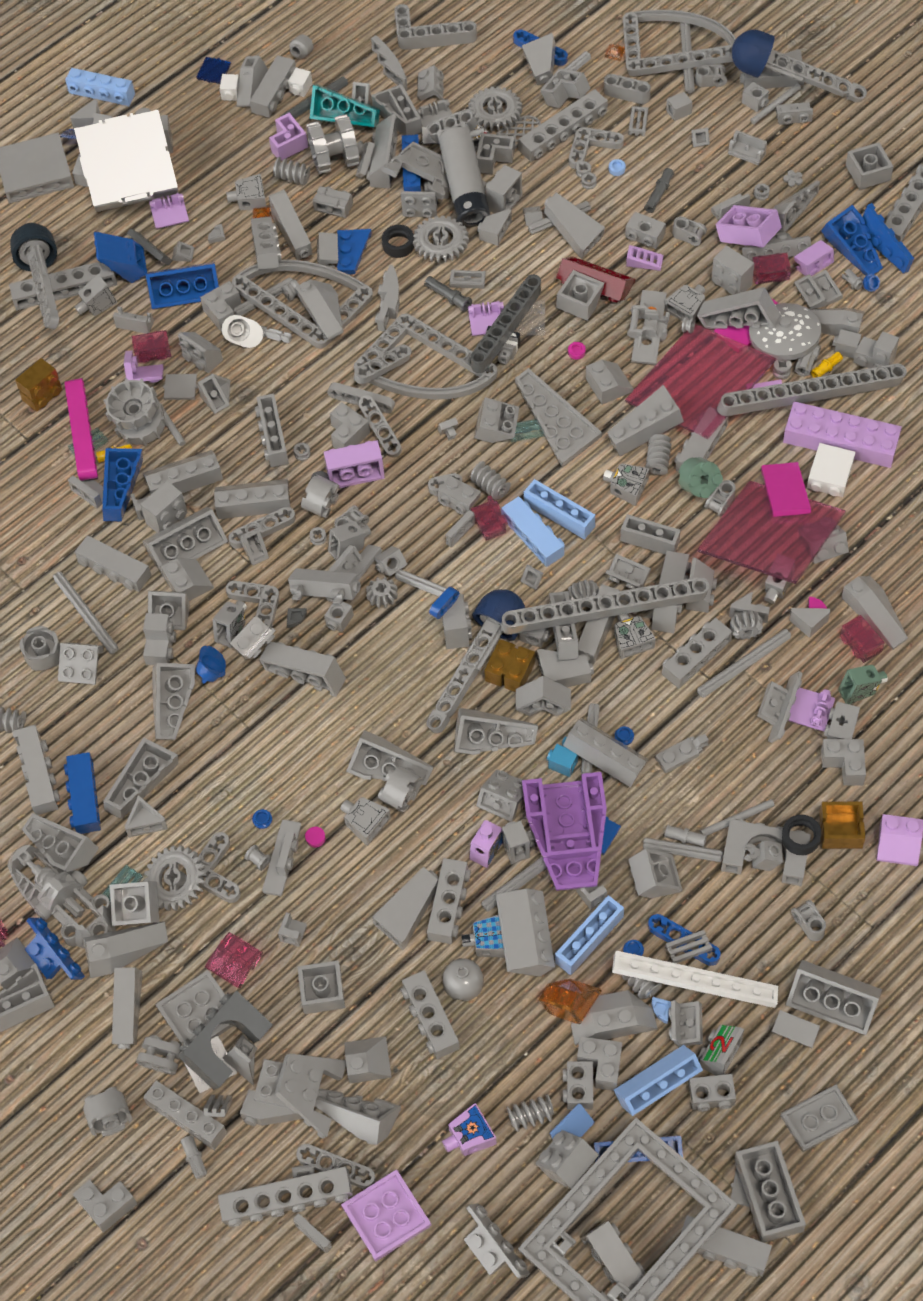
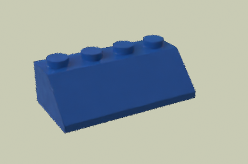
M215 262L146 273L152 309L200 302V297L219 287Z

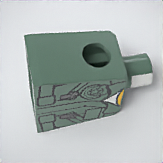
M874 665L848 669L838 691L846 704H852L876 694L880 684L887 682V674L884 671L878 672Z

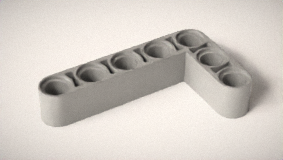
M399 4L395 7L396 30L400 49L410 50L468 44L477 40V27L473 21L411 27L409 7L405 4Z

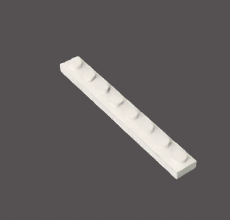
M616 951L614 954L612 973L775 1008L777 1005L778 986L621 951Z

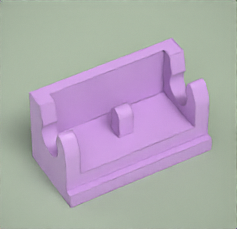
M822 240L816 242L794 256V260L800 264L796 269L805 276L808 274L813 276L834 262V249Z

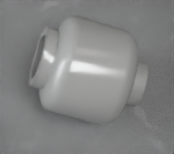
M304 34L298 35L289 45L291 54L298 59L308 56L314 48L312 40Z

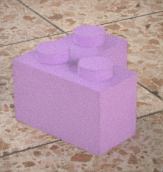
M290 113L275 120L277 134L269 137L271 151L276 158L281 157L282 161L284 158H288L308 148L306 132Z

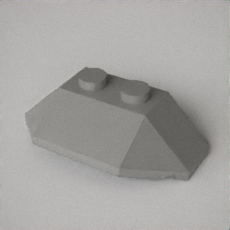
M627 990L587 998L571 1023L574 1043L579 1045L580 1036L606 1040L657 1030V1024L653 1009Z

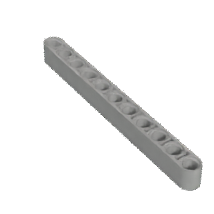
M891 364L730 392L721 397L717 411L723 416H731L793 405L794 401L805 403L896 387L901 384L907 370L902 364Z
M698 577L512 610L503 614L501 628L507 634H515L700 601L707 595L709 582L705 578ZM695 587H702L704 591H698ZM677 590H682L685 594L680 595L677 593ZM663 593L666 597L661 598L657 594ZM639 597H645L647 601H641ZM626 600L629 604L623 605L620 601ZM606 603V604H608L610 607H609V608H603V607L601 606V604ZM582 607H589L591 611H584ZM569 610L572 612V614L566 615L563 613V611ZM549 613V614H551L553 617H552V618H546V617L544 616V614ZM532 617L534 620L528 622L525 620V618ZM512 620L515 624L508 625L506 621Z

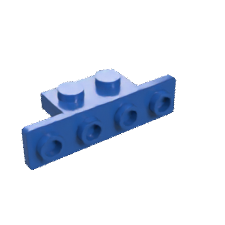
M29 917L26 921L37 935L25 948V951L47 979H52L63 968L70 979L82 980L85 975L82 973L81 967L69 956V951L62 947L58 937L49 930L46 921L42 918Z

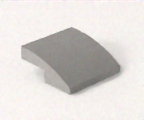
M827 270L813 277L808 274L794 282L810 309L821 308L843 299L842 293Z

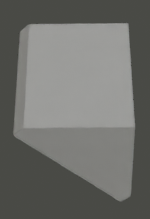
M149 590L148 613L169 614L170 621L174 624V630H186L190 610L187 594L184 592Z

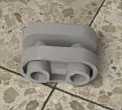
M155 1035L145 1037L142 1047L147 1051L146 1053L140 1052L138 1054L136 1063L148 1069L175 1075L178 1064L173 1061L174 1059H180L177 1055L181 1051L179 1049L181 1044L176 1041H162L160 1037ZM156 1053L162 1056H166V1058L158 1057L154 1054Z

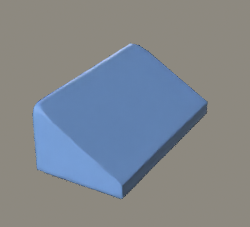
M579 1103L550 1132L553 1140L557 1133L564 1130L582 1137L594 1124V1121Z

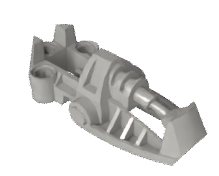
M31 845L19 847L11 854L8 868L18 890L34 909L38 917L46 921L53 915L62 925L61 935L67 945L85 948L84 937L94 936L100 931H105L104 933L116 931L115 926H112L109 898L103 894L93 898L83 888L87 884V878L80 871L72 870L65 872L52 866L39 849ZM36 857L46 867L42 868L38 864L35 865L32 862L33 858ZM26 865L36 875L34 879L35 884L20 872ZM76 898L87 909H90L97 918L87 928L82 924L76 923L64 911L66 908L76 919L83 915L82 913L85 909L75 901ZM75 932V935L68 937L69 933Z

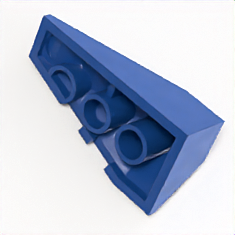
M853 205L827 222L822 228L821 232L831 245L865 276L876 274L883 268L876 249L873 248L871 243V236L867 233L864 218Z

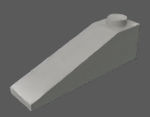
M820 181L813 182L774 206L773 209L778 211L782 226L777 233L787 232L818 194Z
M852 308L810 309L820 320L821 333L838 336L840 329L859 334L865 312Z
M156 663L153 666L152 689L155 740L176 739L184 711L195 684V664Z
M34 813L31 814L22 828V831L47 858L49 863L65 872L88 865L99 849L88 837Z
M165 921L84 937L90 978L114 973V968H123L167 943Z

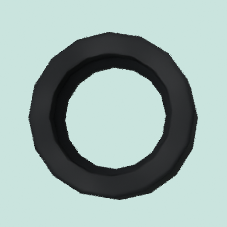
M397 224L385 229L382 234L384 252L394 258H402L412 253L414 249L413 231L405 225ZM397 236L408 239V242L401 246H394L388 243L390 239Z
M798 814L790 817L785 822L782 830V842L785 848L796 855L813 853L818 848L822 836L819 823L808 815ZM795 826H805L813 831L814 838L808 844H798L790 838V830Z

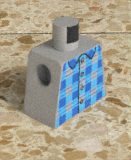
M499 915L473 922V933L462 935L463 947L475 946L476 956L505 958Z

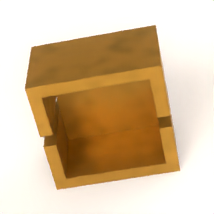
M42 358L15 379L22 401L36 412L45 407L51 399L58 396L63 390L60 380H58L59 377L56 369Z
M499 639L484 670L485 681L501 687L503 684L502 675H505V689L516 692L517 688L526 684L535 665V651L521 646L516 649L515 644Z
M863 801L822 802L819 811L820 827L822 828V849H863L865 842Z

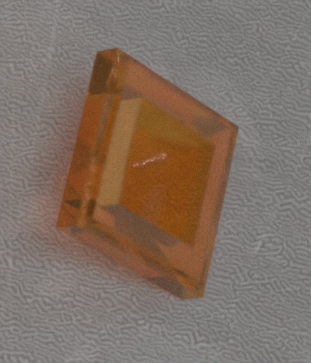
M609 44L605 58L621 61L625 47Z
M270 207L253 208V218L270 217Z

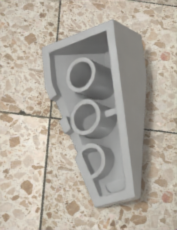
M310 279L295 287L300 302L327 340L344 333L338 294L331 284Z
M858 576L844 586L842 599L892 650L908 639L884 589L871 576Z
M459 708L455 729L454 752L475 755L490 750L498 751V749L533 745L535 744L538 725L478 710Z
M364 730L346 772L363 779H382L385 781V777L390 770L394 771L397 766H402L422 777L420 779L422 781L421 785H426L433 766L386 739Z
M321 1088L318 1090L315 1102L317 1108L356 1137L372 1145H378L388 1137L401 1110V1106L375 1098L374 1102L365 1101L363 1096L360 1095L344 1097L342 1092Z

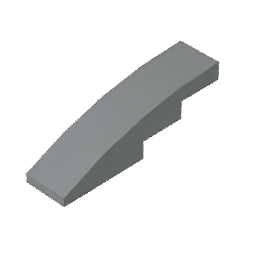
M375 35L371 38L372 50L377 54L378 63L383 66L384 75L396 85L402 84L407 91V78L401 64L389 47Z

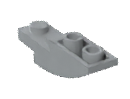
M389 265L388 270L384 272L383 284H380L378 294L381 296V310L376 314L375 323L378 325V331L383 332L386 330L390 318L397 319L400 306L398 277L393 265Z

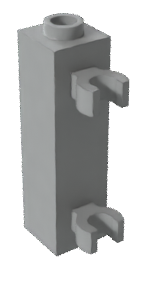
M296 568L288 578L290 592L294 594L292 600H300L302 595L335 598L333 603L341 604L343 599L353 600L361 588L356 573Z

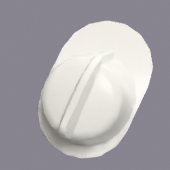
M232 315L225 319L222 324L223 336L234 344L251 348L260 344L263 338V331L259 323L246 317Z

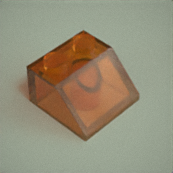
M565 979L549 983L538 1000L550 1015L580 1025L602 990L573 979Z

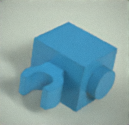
M564 737L562 746L556 744L554 750L551 749L549 751L547 760L549 769L571 777L578 763V755L563 746L567 738Z

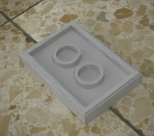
M837 1085L820 1092L782 1112L780 1115L802 1152L859 1123L858 1118Z

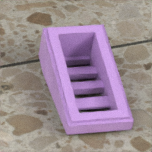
M629 245L626 266L661 271L662 254Z

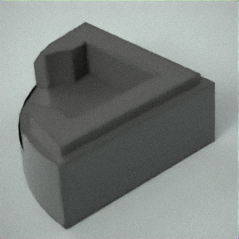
M288 608L287 628L301 624L306 618L307 608Z

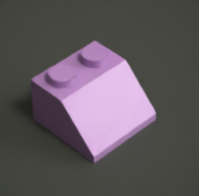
M883 814L879 827L877 861L918 866L923 834V819Z

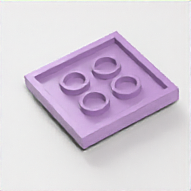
M397 1169L341 1204L375 1262L431 1227L429 1219Z

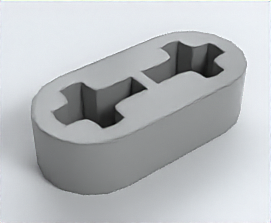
M456 473L433 477L428 482V490L430 494L438 496V489L449 476L462 481V477Z

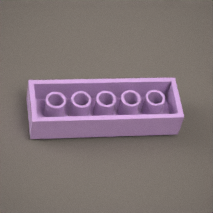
M794 401L785 428L783 443L816 451L819 443L854 451V460L891 468L902 426Z

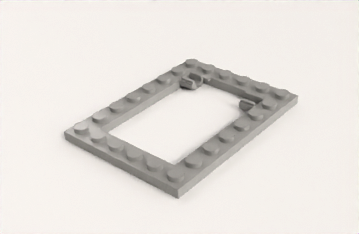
M635 1118L523 1242L518 1250L573 1301H618L617 1297L621 1293L626 1296L623 1301H656L735 1210L737 1204L639 1119ZM639 1150L704 1208L632 1291L619 1281L606 1295L604 1292L599 1293L568 1264L569 1261L564 1256L576 1244V1241L566 1231ZM561 1237L564 1241L558 1246L556 1242Z

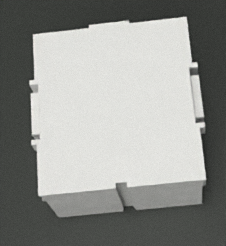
M158 110L137 115L130 113L129 117L123 115L105 119V122L99 120L97 124L74 129L81 154L80 161L87 186H89L96 212L178 193Z

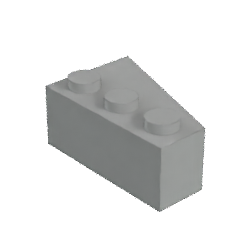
M402 84L371 95L373 107L380 109V115L386 119L390 115L396 114L397 129L402 134L415 135L422 132L421 117Z
M36 963L31 966V970L23 977L19 976L15 979L16 982L7 990L4 988L0 992V1032L55 1007Z

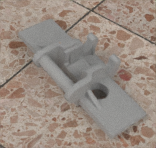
M642 290L640 305L631 306L630 329L627 331L629 337L635 338L631 362L656 365L659 343L667 337V324L670 319L669 312H666L665 316H663L666 292ZM638 318L645 319L643 329H637ZM648 339L652 343L650 345H644L642 341Z

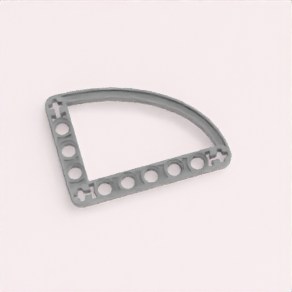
M643 10L628 12L623 16L626 68L630 76L698 67L699 65L733 62L731 53L736 38L728 28L716 20L696 13L677 10ZM673 21L701 26L721 36L728 45L641 58L638 22ZM631 30L635 31L633 34H628ZM631 42H635V43H636V44L633 45V46H629V45H628V44L631 43ZM632 54H636V55H637V56L634 57V58H630V57H629V56L632 55ZM714 54H720L719 57H712ZM699 56L704 57L702 60H696ZM681 59H687L686 62H679ZM666 61L671 62L668 65H663V63ZM648 64H654L653 67H646Z
M279 260L278 268L259 270L257 264L241 271L232 279V284L242 297L320 349L325 348L334 338L327 340L318 326L256 285L250 279L270 272L297 271L322 276L353 289L355 292L340 306V314L348 316L342 320L343 329L373 298L372 289L358 279L334 268L308 261ZM253 290L258 292L256 296H251L248 293ZM270 300L271 304L264 305L262 301ZM351 303H357L359 306L357 308H351L349 305ZM277 309H283L285 312L283 314H277L275 311ZM291 318H296L298 322L292 324L289 322V320ZM306 327L312 329L310 333H304L302 330Z
M401 314L354 363L355 372L358 366L372 360L368 358L370 355L375 354L379 356L393 349L408 334L479 376V378L467 384L447 388L413 386L396 382L383 376H379L368 383L408 397L441 400L471 395L487 387L497 378L496 365L491 363L485 372L475 373L471 369V353L473 351L410 314ZM418 328H422L424 330L422 333L415 332V330ZM397 331L399 335L391 336L390 333ZM432 336L438 338L436 341L429 340V338ZM381 343L388 344L386 348H381L379 345ZM444 345L452 346L449 350H445L442 347ZM464 353L466 354V356L464 358H458L457 354Z

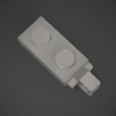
M705 734L696 739L694 736L687 738L655 755V759L663 771L668 773L699 757V754L703 752L702 748L708 746L709 739Z

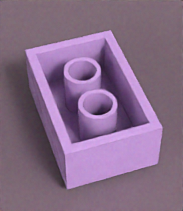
M733 205L715 224L720 242L764 247L782 228L777 210Z
M378 440L324 451L329 480L337 483L339 488L385 479Z

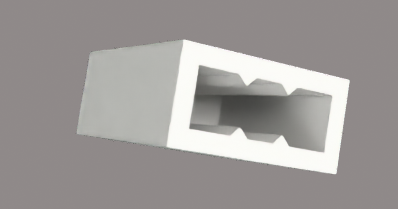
M819 443L808 478L807 489L843 497L854 462L855 452Z

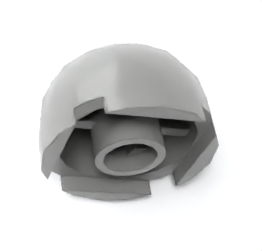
M459 958L446 966L443 973V987L452 999L469 1001L476 998L482 991L484 976L481 968L474 961L467 958Z

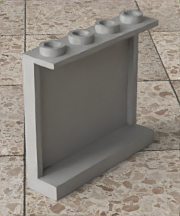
M59 132L0 147V175L9 204L74 187Z

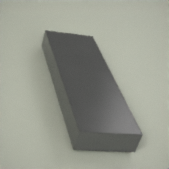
M129 229L127 234L159 261L168 266L170 265L172 259L134 229Z

